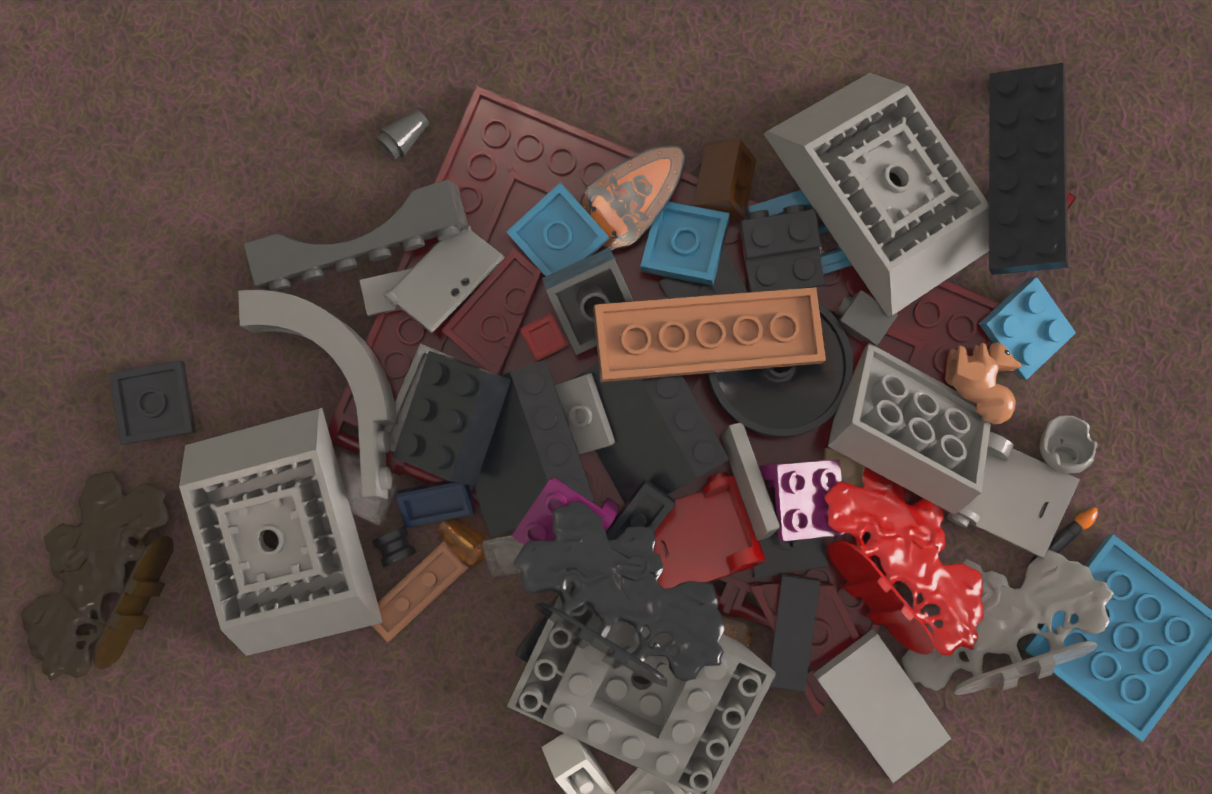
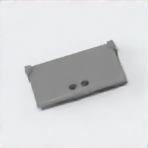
M471 226L458 230L459 235L454 238L440 240L391 290H387L383 294L387 302L397 309L401 308L430 333H433L505 258L495 248L472 231Z

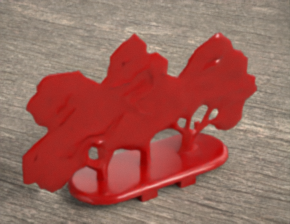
M865 467L862 474L864 484L862 488L839 481L824 497L829 505L827 511L828 525L835 531L850 533L856 538L857 547L845 541H834L828 547L831 561L848 581L843 586L852 598L861 597L870 608V611L866 614L875 625H884L891 635L909 650L924 655L932 653L934 647L941 655H952L960 646L973 650L978 640L976 627L984 618V605L981 599L983 592L982 574L965 564L942 565L938 553L945 547V533L940 525L944 520V509L925 498H922L913 505L906 504L904 487ZM865 532H869L871 537L865 544L862 538ZM876 555L880 558L885 576L869 557ZM895 581H902L911 590L913 596L912 609L893 587ZM919 593L923 597V601L920 604L916 600ZM927 604H936L940 609V613L928 617V613L924 611L921 614L920 609ZM936 620H942L943 625L937 628L933 623ZM925 624L932 627L933 634L930 633Z

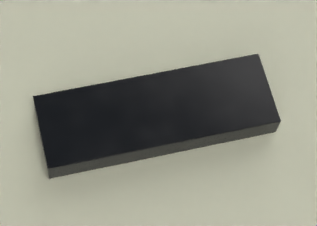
M782 574L769 666L775 671L776 675L770 687L805 692L820 579Z

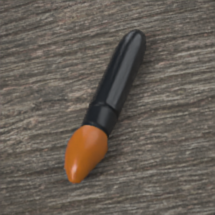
M1093 507L1076 515L1074 522L1067 525L1052 539L1048 549L1056 553L1062 551L1082 530L1088 529L1095 522L1098 516V509ZM1034 555L1030 563L1034 561L1038 556Z

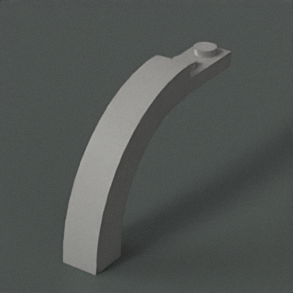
M238 291L240 327L252 333L281 332L310 339L322 347L340 367L349 383L357 409L362 497L370 500L388 499V489L392 487V475L389 467H386V452L390 450V439L388 432L384 430V426L398 425V419L390 383L376 355L351 327L328 311L307 300L276 291Z

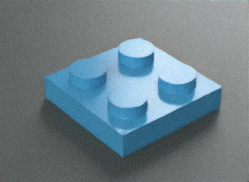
M561 182L506 231L545 276L591 256L610 239L607 233Z
M668 202L651 226L640 265L641 271L713 286L730 222V213Z
M1028 277L979 323L992 343L999 342L1003 344L1013 358L1021 363V367L1013 370L1018 379L1027 380L1076 333L1037 277Z

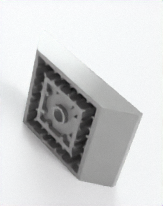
M868 73L765 132L764 136L888 318L989 251V203L908 85ZM889 172L896 174L900 178L901 187L891 182Z
M322 408L185 445L179 488L220 629L246 656L383 622ZM266 530H272L278 536L279 544L276 549H271L264 543L263 535Z
M573 582L569 583L566 587V592L570 596L576 587ZM560 595L554 605L559 610L563 607ZM586 603L570 614L571 617L595 632L598 631L602 624L592 607ZM548 619L507 707L691 793L714 794L776 675L775 671L744 644L722 634L718 641L724 652L721 657L720 666H704L699 671L696 679L683 682L675 678L669 669V661L666 656H650L645 659V662L666 677L668 680L667 687L653 682L639 684L633 679L632 670L625 666L614 669L602 661L605 656L603 652L591 645L581 649L569 641L573 635L572 633ZM624 621L614 623L606 637L629 653L634 652L640 644L636 629ZM647 626L642 629V635L646 638L650 634ZM666 632L658 634L650 641L649 645L652 647L656 642L660 645V648L672 641V636ZM675 646L670 648L667 653L674 656L678 653L679 649Z

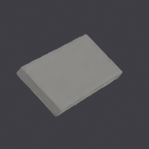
M873 629L813 674L893 783L951 740L944 727Z

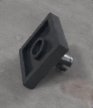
M771 500L772 506L776 514V501ZM777 530L769 538L759 540L766 562L754 567L753 573L754 578L828 566L824 537L780 541Z

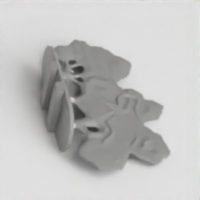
M1049 549L1043 559L1037 557L1029 564L1024 583L1021 588L1017 589L1009 587L1004 575L994 571L983 572L980 565L966 559L962 564L979 571L982 574L983 582L981 599L984 605V618L976 627L978 640L975 643L974 649L960 646L952 655H941L935 647L933 652L928 655L918 654L908 649L902 658V663L906 675L913 684L920 682L924 687L935 691L945 687L952 673L962 668L971 672L974 677L958 684L954 689V694L956 695L976 692L998 684L1001 685L1004 691L1016 687L1019 677L1036 673L1038 679L1053 674L1056 665L1077 659L1098 647L1094 641H1084L1064 646L1063 642L1074 628L1090 634H1098L1105 631L1109 623L1105 605L1114 595V592L1108 588L1107 583L1094 580L1089 567L1076 561H1068L1063 555ZM921 593L917 595L916 600L918 604L923 601ZM910 595L904 598V600L912 609L913 596ZM927 604L920 609L921 614L926 611L928 617L940 613V609L936 604ZM1058 611H1063L1065 613L1064 626L1056 627L1058 633H1053L1051 622L1054 614ZM1076 614L1079 617V621L1072 625L1070 622L1071 616ZM936 620L933 624L940 628L943 622L942 620ZM925 624L930 633L933 634L932 627ZM1038 624H1045L1047 632L1039 630L1037 628ZM1038 634L1048 639L1050 652L1022 660L1017 649V643L1025 635ZM965 651L969 661L963 662L958 655L959 652ZM988 652L1008 654L1013 663L986 673L982 671L983 655Z

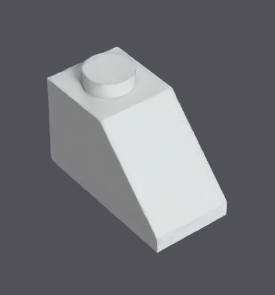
M563 733L542 747L554 779L567 794H616L586 743Z

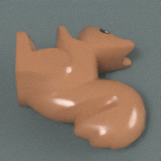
M999 342L992 343L988 349L985 343H980L979 346L975 345L972 356H968L966 348L959 345L957 350L950 349L948 352L945 380L947 384L954 386L956 391L965 400L976 403V413L982 416V420L992 424H1002L1011 418L1016 400L1013 393L1007 387L996 383V376L998 371H1013L1020 368L1021 363L1016 361L1009 350Z

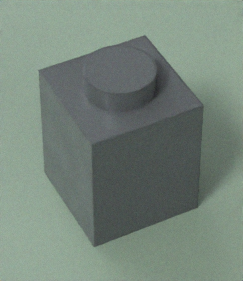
M862 290L856 293L854 297L847 294L835 312L840 315L838 321L845 332L864 345L871 343L874 346L880 343L898 316L895 313L888 318L877 300Z

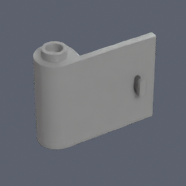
M990 432L982 493L955 515L944 509V511L949 513L947 519L967 528L968 524H971L1043 559L1080 479L1070 474L1055 471L1048 464L1013 449V443L1006 438Z

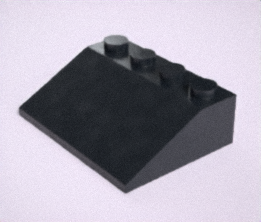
M546 360L501 375L512 380L476 484L473 485L490 537L516 529L551 477L556 478L589 501H595Z
M599 363L574 377L577 378L592 373L616 442L595 451L625 504L644 479L666 494H669L730 460L682 375L601 382Z

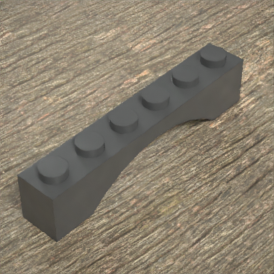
M447 179L413 190L403 206L388 221L372 232L354 240L336 244H309L276 233L245 243L244 247L254 285L269 288V291L278 292L290 288V282L302 279L303 282H310L324 277V271L335 268L337 272L356 268L357 261L369 258L370 261H379L390 257V251L402 247L404 251L425 246V240L437 237L438 240L454 238L459 235L458 230L467 228L469 225L458 185Z

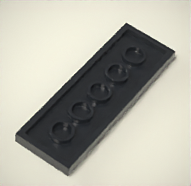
M1057 63L990 73L989 270L992 275L1068 268L1066 75L1064 64Z

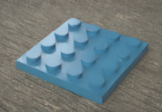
M1108 534L1085 566L1089 567L1094 580L1107 583L1108 588L1114 592V595L1105 605L1109 623L1105 631L1098 634L1084 633L1082 630L1074 628L1064 639V646L1084 641H1094L1098 647L1084 656L1056 665L1053 674L1133 737L1143 742L1212 651V610L1114 534ZM1058 611L1054 614L1051 622L1053 633H1058L1056 627L1064 626L1065 613L1063 611ZM1072 614L1070 619L1073 625L1079 621V617L1076 614ZM1040 624L1037 627L1042 632H1047L1045 624ZM1032 634L1021 649L1031 657L1050 652V644L1047 638L1038 634Z

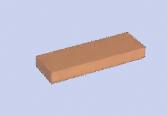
M443 541L378 602L383 622L372 625V627L388 643L469 567Z

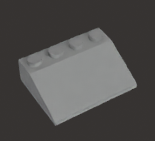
M868 343L864 348L835 415L828 447L955 515L982 493L991 423L982 420V416L976 413V403L965 400L956 390Z

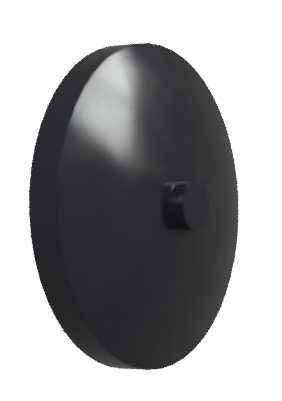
M818 302L825 362L820 364L705 373L714 400L734 423H742L747 431L771 438H789L816 429L838 411L853 376V355L843 327L825 306Z

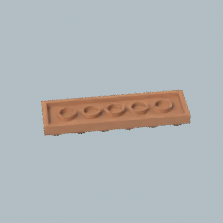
M816 287L597 304L593 307L601 382L820 364L826 361Z

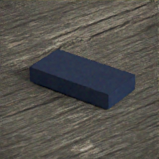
M446 480L401 489L395 494L406 528L473 515L477 510L469 484Z

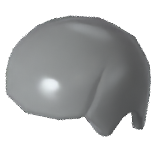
M1059 415L1048 422L1040 437L1039 449L1043 459L1050 468L1063 474L1081 473L1091 466L1095 457L1097 442H1093L1090 438V426L1086 421L1073 415Z

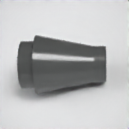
M415 108L409 114L380 129V135L375 140L388 157L396 160L399 156L404 157L423 130L429 126V122Z

